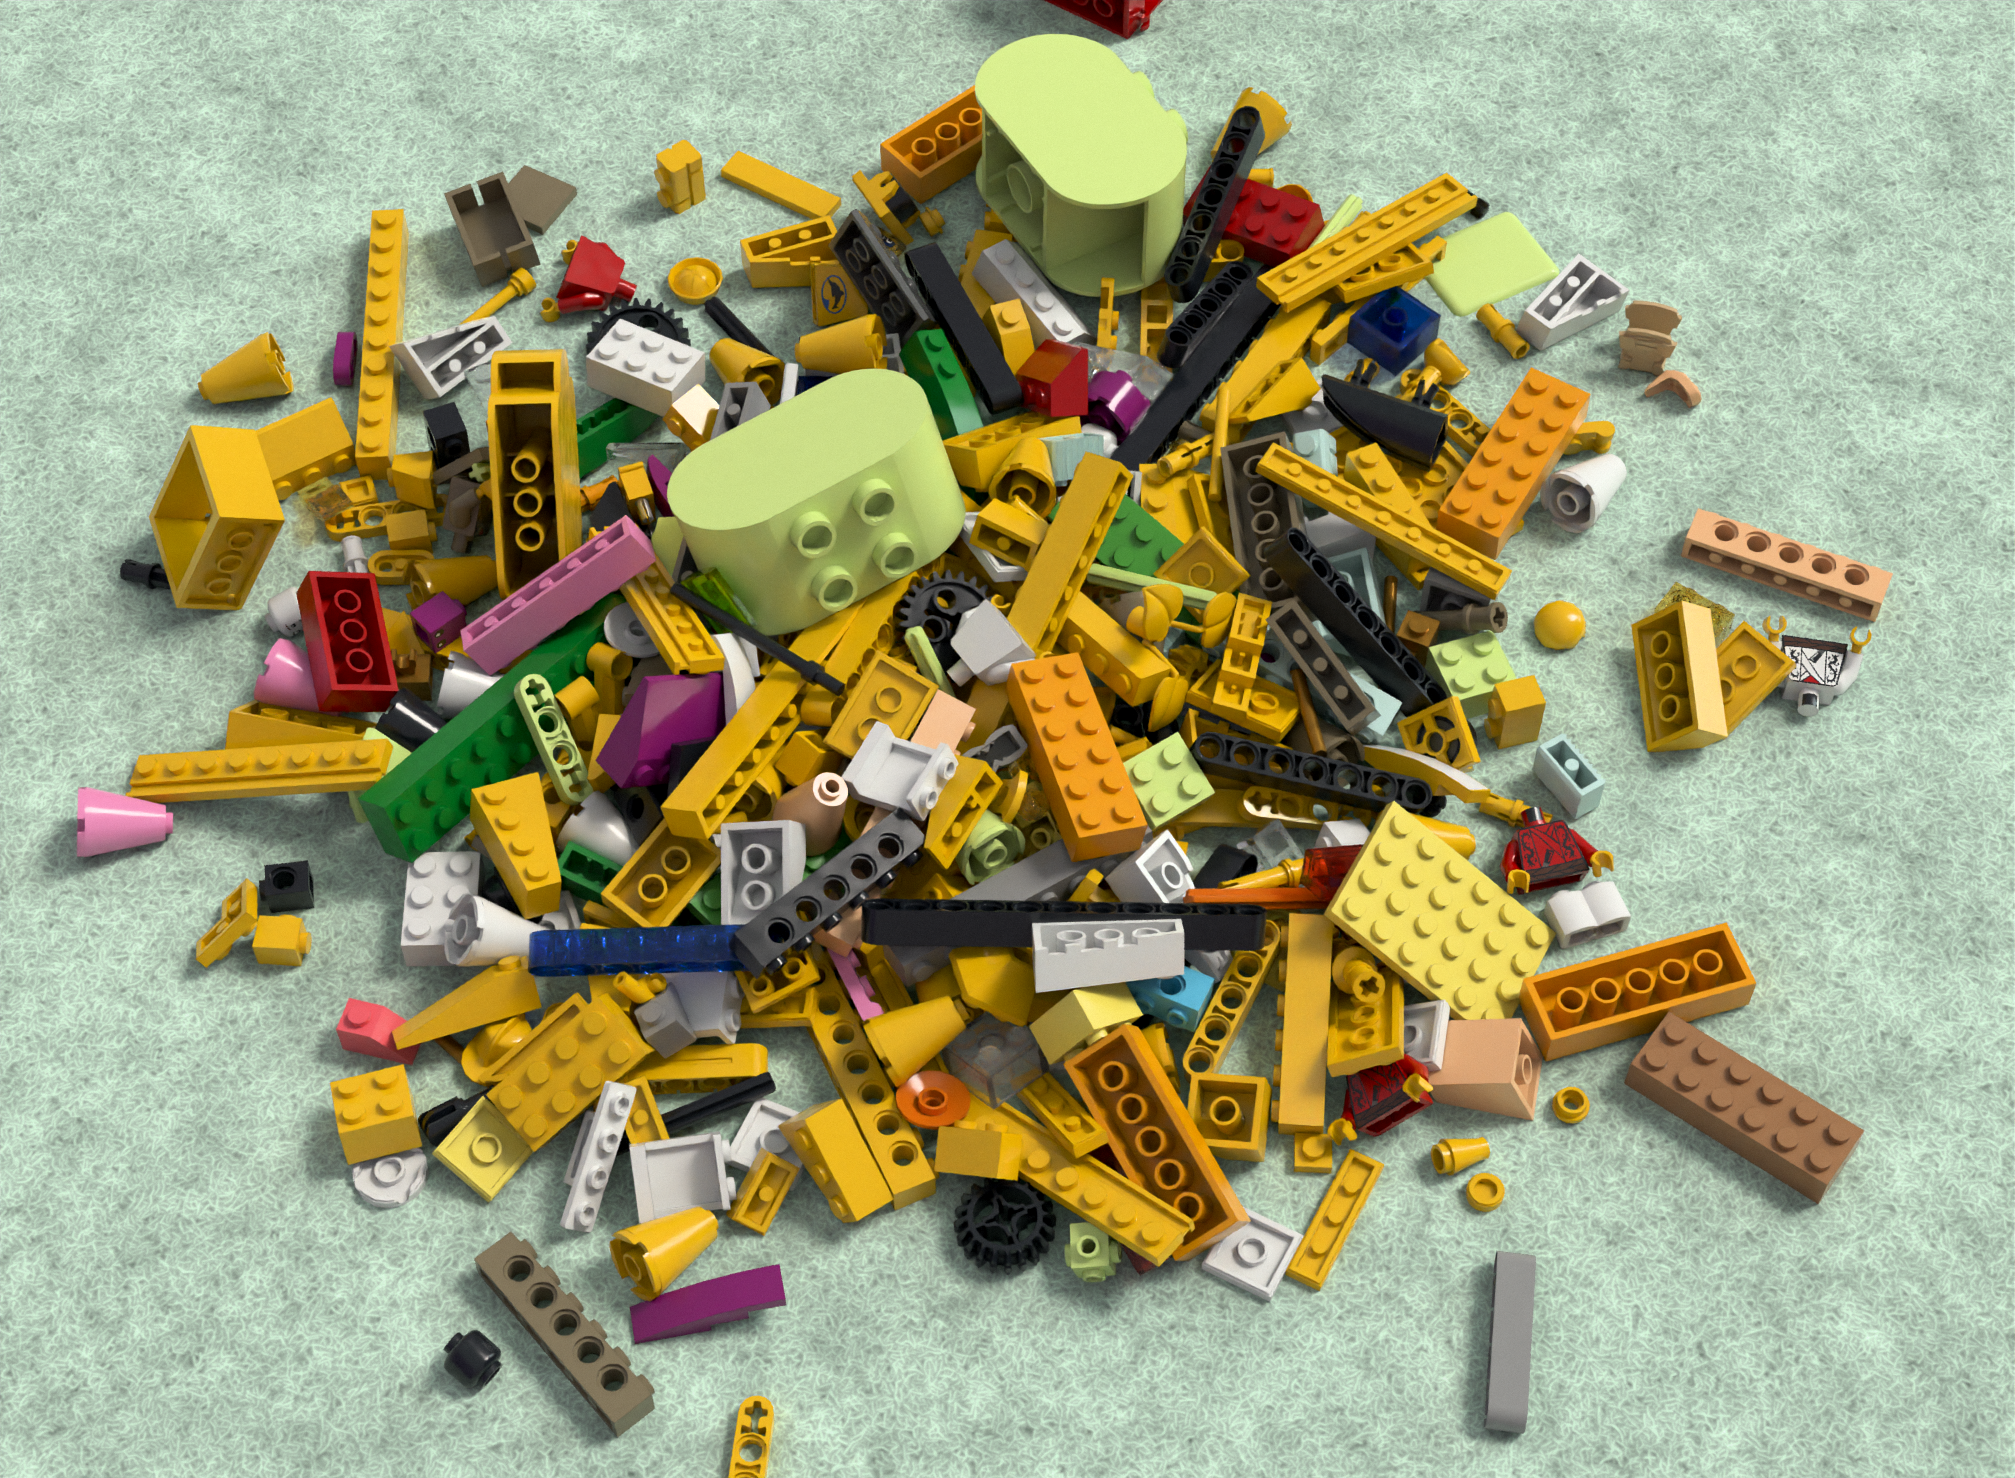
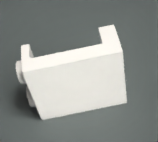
M876 721L841 778L845 781L848 792L853 799L892 812L900 807L908 817L924 821L929 811L937 804L938 797L948 780L954 776L959 762L948 744L941 742L937 749L900 739L894 736L889 725Z
M730 963L651 970L650 975L660 973L665 977L667 984L672 982L675 985L696 1038L718 1036L726 1044H735L737 1031L741 1027L740 1009L742 998L745 994Z
M720 1131L629 1145L639 1223L697 1206L710 1211L723 1209V1211L731 1210L729 1200L737 1199L734 1177L726 1178L724 1164L732 1162L729 1139L721 1140Z

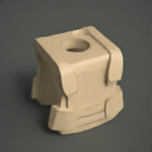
M1634 300L1630 305H1626L1625 315L1626 319H1629V326L1626 331H1619L1622 352L1618 368H1629L1653 373L1655 376L1662 374L1666 358H1670L1678 344L1672 340L1670 334L1673 328L1677 329L1682 320V316L1677 312L1678 310L1664 304Z

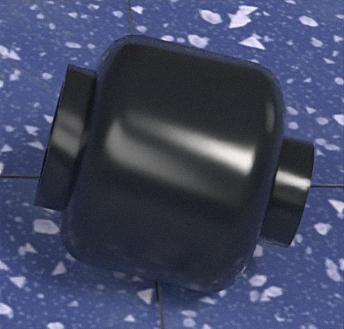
M472 1330L465 1336L458 1332L444 1347V1351L448 1353L444 1361V1368L468 1389L478 1385L484 1388L503 1366L499 1362L501 1358L499 1347L478 1330Z

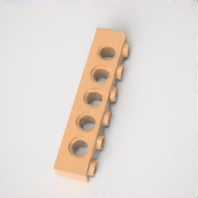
M1699 508L1690 526L1681 553V557L1873 622L1876 621L1893 573L1878 567L1869 566L1851 560L1846 556L1837 555L1816 548L1813 545L1804 544L1780 534L1771 533L1753 527L1750 524L1741 523Z

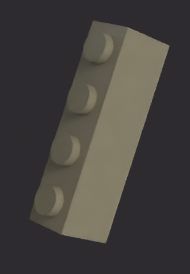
M1294 599L1265 619L1351 735H1356L1381 716Z

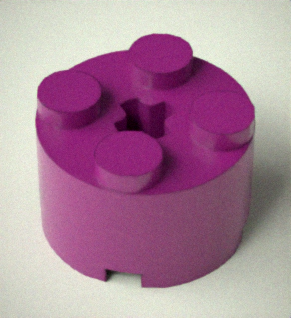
M1117 370L1115 373L1109 371L1097 372L1088 382V415H1079L1081 427L1087 423H1095L1111 430L1116 434L1117 446H1119L1151 406L1150 402L1132 384L1131 376L1125 371Z

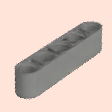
M1496 1251L1493 1272L1496 1275L1493 1276L1491 1308L1494 1309L1491 1311L1489 1336L1491 1347L1489 1346L1487 1369L1489 1383L1487 1382L1485 1401V1415H1487V1419H1484V1429L1525 1433L1529 1398L1536 1270L1535 1255Z

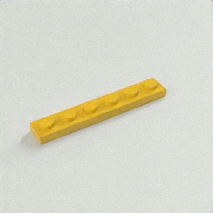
M1437 235L1428 244L1423 243L1418 250L1430 261H1433L1435 258L1441 261L1445 258L1447 241ZM1425 276L1357 299L1348 310L1338 313L1332 323L1325 329H1320L1313 335L1310 341V359L1316 364L1321 365L1422 281Z

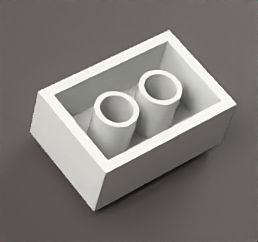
M619 319L586 356L587 386L664 417L673 403L697 384L702 386L705 382V352Z
M479 851L424 852L413 863L408 862L401 935V949L406 966L455 965L449 963L445 955V931L452 932L454 920L448 919L455 902L463 894H475L482 897V886L485 882L486 871L482 855Z

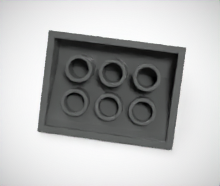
M854 209L851 211L828 246L873 314L881 317L885 332L887 334L898 333L902 350L915 331L933 330L938 323L936 322L935 313L928 304H924L918 295L915 282L911 278L906 277L900 268V261L893 251H889L882 240L879 228L875 224H871L867 216L859 210Z

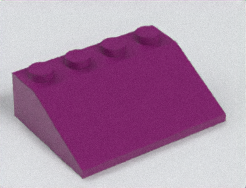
M723 672L703 675L679 674L643 677L595 761L620 788L668 784L672 743L718 736L726 727Z

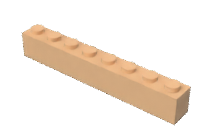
M938 689L910 742L937 749L938 745L942 742L949 745L953 754L960 755L961 752L955 749L960 740L966 743L976 725L970 721L976 709ZM876 806L861 836L891 814L892 811ZM929 811L924 821L909 818L921 830L931 811ZM885 848L878 849L882 856L893 858L889 850ZM851 869L855 877L866 879L865 874L861 870ZM897 870V871L895 872L897 876H898L900 870ZM895 880L887 886L888 889H891ZM878 887L874 888L868 893L869 899L880 898L879 895L882 890ZM831 891L828 898L831 900H839L838 895L834 891ZM862 906L856 911L848 908L841 914L843 919L837 926L827 933L824 929H821L813 936L816 939L815 942L844 957L848 956L852 947L859 950L863 944L861 940Z

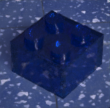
M1395 286L1378 292L1350 316L1347 343L1396 376L1421 355L1431 342L1437 339L1441 315L1399 286Z

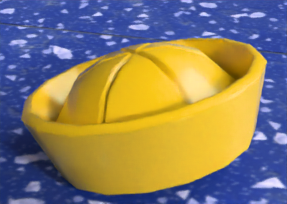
M694 257L676 263L670 269L667 279L670 289L680 301L686 304L698 305L704 304L706 300H710L713 296L717 295L723 276L721 269L716 263L709 259Z

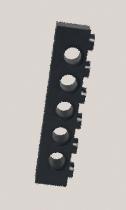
M900 807L735 932L728 947L756 979L766 972L770 976L774 975L788 962L785 957L794 950L798 954L805 951L814 943L816 939L813 936L821 929H824L826 933L832 930L842 921L843 917L841 914L848 908L856 911L862 906L864 901L869 900L870 896L868 893L876 887L883 890L897 877L895 873L903 866L910 869L924 856L921 851L924 848L926 836ZM885 848L889 850L893 858L882 856L878 849ZM851 869L861 870L865 874L866 879L855 877ZM824 890L834 891L838 895L839 900L829 899L824 894ZM796 911L808 913L812 921H802L798 918ZM776 932L780 934L784 939V943L773 942L769 938L768 933Z

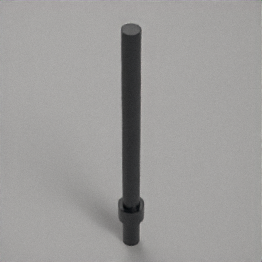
M679 582L674 583L671 587V595L799 672L801 678L813 686L818 684L836 696H840L843 693L845 684L826 673L825 668L813 660L806 661Z

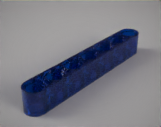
M746 924L535 931L529 935L528 972L540 977L617 975L620 972H626L627 974L749 971L728 947L734 933ZM776 932L768 933L769 938L773 942H784L780 934Z

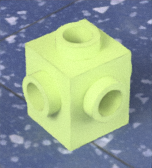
M1089 1222L1071 1223L1070 1243L1065 1244L1067 1267H1071L1077 1277L1083 1278L1085 1282H1101L1106 1280V1276L1116 1275V1263H1120L1122 1260L1120 1242Z

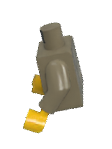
M469 475L453 476L448 493L443 528L455 532L451 545L452 550L470 554L474 537L486 536L489 533L493 520L491 478L483 483H478L477 480L470 479Z

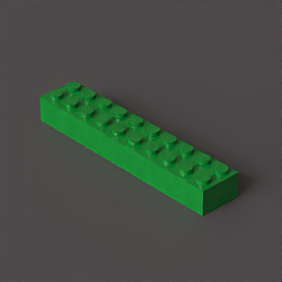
M609 593L597 601L591 609L568 621L562 629L557 630L358 798L386 854L413 863L470 813L471 789L509 780L539 754L514 696L516 684L529 674H538L546 679L553 695L580 676L588 679L594 687V672L587 667V654L590 648L598 642L611 645L604 634L605 618L614 607L627 603L624 596ZM632 657L633 667L638 666L641 658ZM529 686L525 690L527 695L535 696L539 693L536 687L530 688ZM542 703L539 706L536 705L532 709L534 712H536L542 707H546L545 703ZM540 715L538 720L540 728L548 733L553 732L555 725L552 718L547 715Z

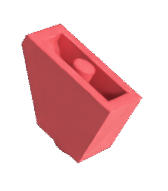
M352 998L348 999L336 1028L344 1050L408 1065H413L421 1045L419 1043L397 1050L392 1031L407 1022V1020L385 1006Z

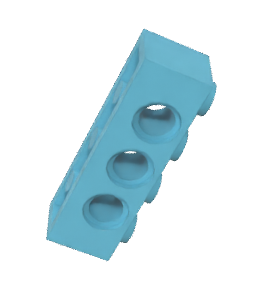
M1184 966V975H1176L1170 979L1152 978L1125 983L1142 1013L1151 1014L1168 1021L1175 1027L1185 1028L1194 1032L1210 1001L1215 978Z

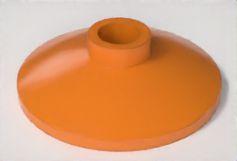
M927 1070L917 1072L904 1084L900 1085L896 1092V1106L900 1114L908 1122L925 1129L938 1130L939 1126L952 1127L955 1120L962 1121L966 1117L970 1108V1094L964 1083L955 1076L942 1071Z

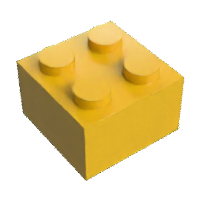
M404 1064L330 1082L338 1133L348 1165L422 1147L413 1096Z

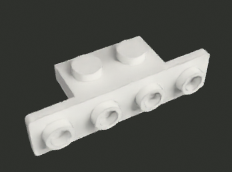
M607 1080L604 1084L596 1112L586 1110L563 1181L572 1187L560 1222L562 1227L588 1233L593 1230L637 1091L635 1087Z

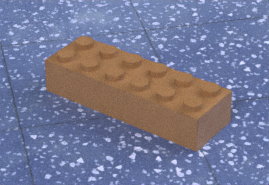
M1671 1012L1667 1013L1631 1062L1624 1082L1625 1085L1817 1204L1821 1202L1855 1152L1864 1133L1863 1129Z

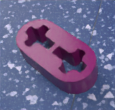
M356 332L337 333L333 360V379L335 385H353L358 352Z

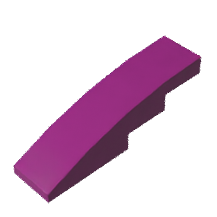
M780 1264L702 1281L664 1293L652 1301L646 1300L631 1306L630 1313L635 1344L712 1331L711 1325L749 1319L748 1312L785 1306L786 1298Z

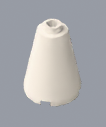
M1604 454L1552 473L1542 483L1540 490L1541 503L1544 510L1549 508L1550 512L1555 516L1551 520L1568 532L1581 533L1595 525L1626 479L1627 470L1625 464L1616 455Z
M450 651L448 660L455 662H449L448 669L445 668L437 707H442L444 710L438 709L436 713L443 719H453L505 674L496 671L489 675L472 658L459 652Z
M597 790L580 804L584 809L577 816L572 814L557 838V847L563 852L568 842L571 841L624 866L640 846L634 839V835L624 816L605 794Z
M463 894L455 902L448 919L454 920L452 932L445 931L444 951L447 961L459 967L497 965L499 960L514 955L520 958L526 956L529 963H539L543 957L548 955L551 948V938L544 927L527 919L525 920L523 917L475 894Z

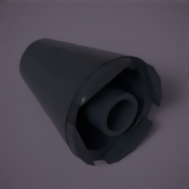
M404 687L391 699L389 703L394 706L388 714L382 713L375 729L412 753L446 725L447 722L416 694Z

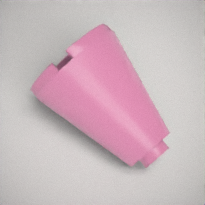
M278 639L264 664L268 665L264 676L260 674L258 676L254 690V699L264 704L337 717L341 716L343 712L319 711L308 653L291 640Z
M78 787L77 857L85 858L165 841L166 834H173V812H166V805L90 787Z

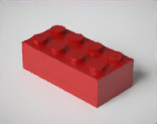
M1210 167L1183 208L1184 226ZM1247 178L1221 240L1229 239L1241 243L1244 247L1245 257L1275 268L1306 251L1325 224L1319 204Z
M308 571L296 595L319 711L386 712L390 706L389 702L399 690L375 573Z

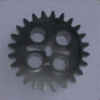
M634 298L633 306H628L625 300H621V309L609 305L610 315L603 312L599 313L600 323L592 321V332H587L588 344H586V352L589 354L619 319L642 328H655L652 332L690 347L691 340L687 339L689 338L688 328H683L682 317L674 319V309L664 313L662 302L654 308L651 306V299L648 298L644 305H640L638 298Z
M946 570L941 578L936 571L928 576V580L924 576L916 582L917 586L912 585L907 589L908 596H904L899 601L904 608L899 609L895 613L897 618L904 620L895 626L896 631L906 634L908 628L916 626L922 628L926 626L932 629L935 638L932 639L928 636L927 638L946 676L948 675L947 671L961 659L950 643L951 639L955 636L962 614L978 607L985 599L991 603L993 597L987 598L985 595L988 585H984L980 589L975 587L977 577L974 576L969 582H965L963 571H960L954 579L950 570ZM937 597L943 598L947 602L948 609L939 606ZM904 636L897 641L898 644H907ZM910 649L905 652V657L912 656Z

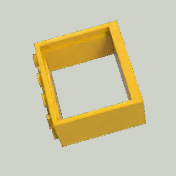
M190 425L151 510L149 520L176 608L242 609L285 522L254 429Z

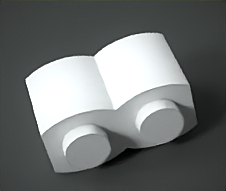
M1593 881L1584 886L1581 891H1558L1547 901L1544 911L1551 929L1556 932L1555 937L1561 949L1627 930L1631 915L1613 881Z

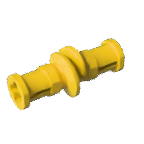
M1343 938L1332 940L1331 976L1336 986L1345 993L1354 994L1362 1002L1369 1003L1378 1000L1384 993L1385 981L1383 976L1377 973V967L1375 966L1372 954L1367 949L1354 946Z

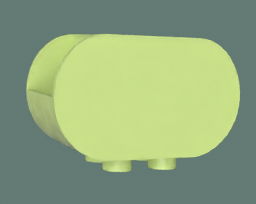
M1068 34L1035 35L1010 43L992 54L979 69L975 80V96L982 109V156L976 167L975 182L983 200L993 209L1005 227L1013 234L1014 238L1044 275L1056 286L1066 291L1083 296L1101 297V279L1105 277L1114 278V296L1139 291L1164 277L1166 267L1182 233L1188 132L1181 115L1175 109L1167 111L1163 109L1154 98L1151 83L1143 72L1137 71L1132 73L1112 50L1084 37Z
M860 369L834 376L704 443L689 453L678 464L670 477L667 488L668 503L677 519L712 603L764 635L785 634L812 626L932 562L944 553L958 537L966 516L965 503L924 390L909 376L887 369Z

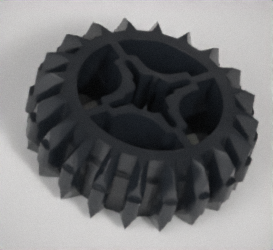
M1019 1176L1018 1181L1012 1180L1011 1182L1006 1181V1179H998V1182L994 1183L992 1179L986 1177L984 1179V1187L973 1183L971 1194L963 1193L961 1197L962 1205L957 1206L955 1209L957 1220L954 1222V1232L958 1234L956 1237L959 1247H965L964 1255L967 1259L976 1256L975 1265L978 1269L986 1264V1262H989V1270L992 1274L996 1272L998 1265L1004 1266V1271L1007 1275L1011 1273L1012 1265L1015 1264L1024 1272L1027 1267L1026 1260L1028 1259V1261L1037 1265L1040 1261L1039 1253L1047 1255L1050 1250L1048 1242H1053L1055 1239V1230L1053 1228L1056 1226V1216L1051 1214L1053 1212V1204L1051 1201H1045L1046 1195L1040 1190L1034 1191V1187L1029 1182L1021 1185ZM1007 1202H1012V1203H1016V1204H1019V1205H1011V1204H1009V1203H1007ZM991 1205L992 1213L982 1218V1222L974 1225L979 1213ZM999 1214L1003 1221H1008V1225L1011 1222V1233L1008 1226H1002V1222L999 1224ZM1036 1222L1032 1233L1026 1239L1019 1242V1233L1028 1229V1224ZM997 1241L1001 1242L1004 1245H998L991 1242Z

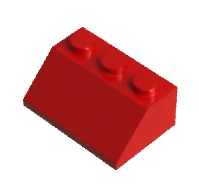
M1045 339L1016 372V379L1024 397V404L1019 407L1049 417L1088 415V349L1055 339Z

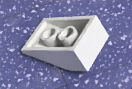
M791 820L721 823L722 934H734L802 882L806 862L805 824Z

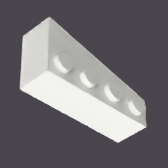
M1182 920L1032 923V958L1035 991L1040 993L1152 978L1170 979L1176 975H1184V929Z

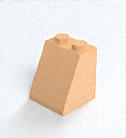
M1521 1018L1448 1020L1442 1068L1437 1071H1429V1084L1433 1087L1430 1093L1438 1103L1534 1120L1543 1055Z

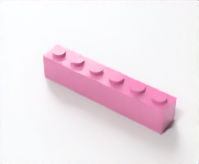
M625 515L460 630L464 652L489 675L507 667L513 659L526 650L536 647L542 639L552 632L562 629L568 621L578 614L591 609L601 598L610 592L617 591L627 580L638 573L646 571L656 561L651 540Z

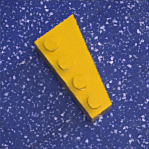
M535 772L471 789L469 819L524 919L558 911L562 880L539 773Z

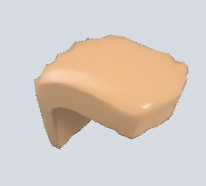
M1677 370L1664 371L1644 391L1645 396L1648 398L1665 390H1671L1689 408L1698 405L1702 399L1698 387L1686 374Z

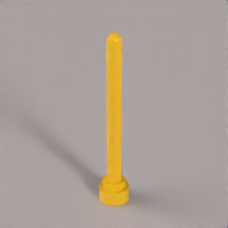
M520 267L510 275V280L507 282L508 286L460 324L490 317L513 297H520L522 294L526 296L536 288L534 278L527 270Z

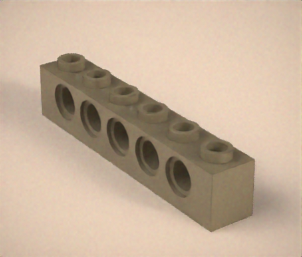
M509 1232L474 1258L478 1274L618 1438L655 1409L652 1397L655 1393L653 1386L643 1374L636 1376L629 1368L631 1362L620 1347L617 1346L612 1349L605 1341L608 1337L602 1326L595 1319L590 1322L582 1314L584 1308L572 1292L566 1295L559 1287L561 1284L560 1279L552 1268L548 1265L543 1268L536 1261L538 1255L532 1245L526 1239L520 1242L512 1232ZM518 1274H529L523 1281H513V1278ZM540 1301H552L551 1305L546 1308L540 1309L535 1307ZM573 1327L576 1329L572 1334L567 1336H562L558 1334L563 1328ZM589 1354L599 1355L595 1362H582V1359ZM618 1381L623 1383L622 1387L616 1391L605 1389L611 1382Z

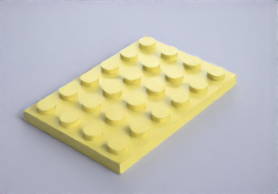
M1395 801L1387 804L1324 913L1327 918L1429 1000L1445 999L1450 1007L1449 1016L1454 1020L1512 1018L1520 1003L1519 994L1523 979L1535 975L1556 935V932Z

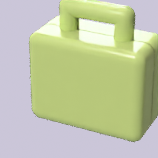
M1503 212L1443 237L1442 239L1447 241L1445 258L1441 261L1437 258L1431 261L1434 273L1425 276V279L1454 315L1463 317L1478 311L1487 303H1498L1550 281L1559 275V269L1518 218L1510 212Z

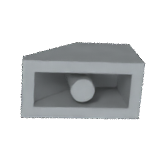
M672 982L667 984L664 991L659 992L649 1001L638 1004L634 1010L645 1040L665 1059L697 1040L676 987Z

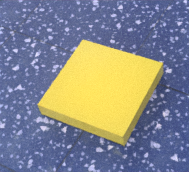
M482 1096L432 1154L484 1200L490 1202L534 1151L498 1108Z

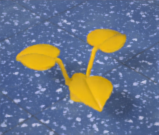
M1157 584L1142 588L1144 607L1137 606L1131 611L1126 622V628L1129 632L1143 638L1142 644L1171 668L1170 677H1165L1155 692L1147 731L1155 732L1175 720L1183 710L1188 692V682L1183 678H1179V672L1156 648L1153 642L1164 640L1168 634L1169 627L1202 633L1201 645L1206 648L1218 646L1227 638L1237 600L1233 594L1222 592L1214 596L1204 611L1203 625L1194 626L1173 621L1179 615L1183 606V592L1180 588L1171 584Z

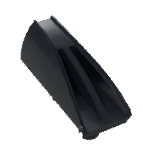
M1364 359L1357 361V366L1350 382L1323 374L1321 378L1324 405L1344 427L1369 445L1376 442L1383 453L1406 464L1430 472L1443 449L1448 435V415L1430 409L1434 397L1439 390L1436 384L1432 383L1424 395L1425 380H1420L1412 401L1408 402L1368 389L1377 366L1371 362L1363 373Z

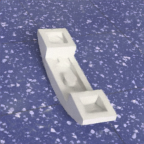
M735 633L710 635L725 657L723 681L726 725L756 689L749 659L739 637Z

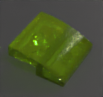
M708 567L696 571L680 582L688 589L752 628L757 625L754 618L716 567ZM704 615L718 634L733 633Z

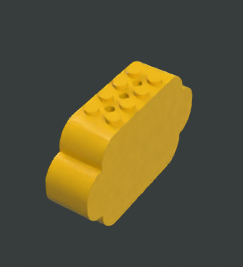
M565 349L495 351L492 355L491 394L488 400V442L497 582L501 600L508 598L583 545L575 394L572 377H569L568 358Z

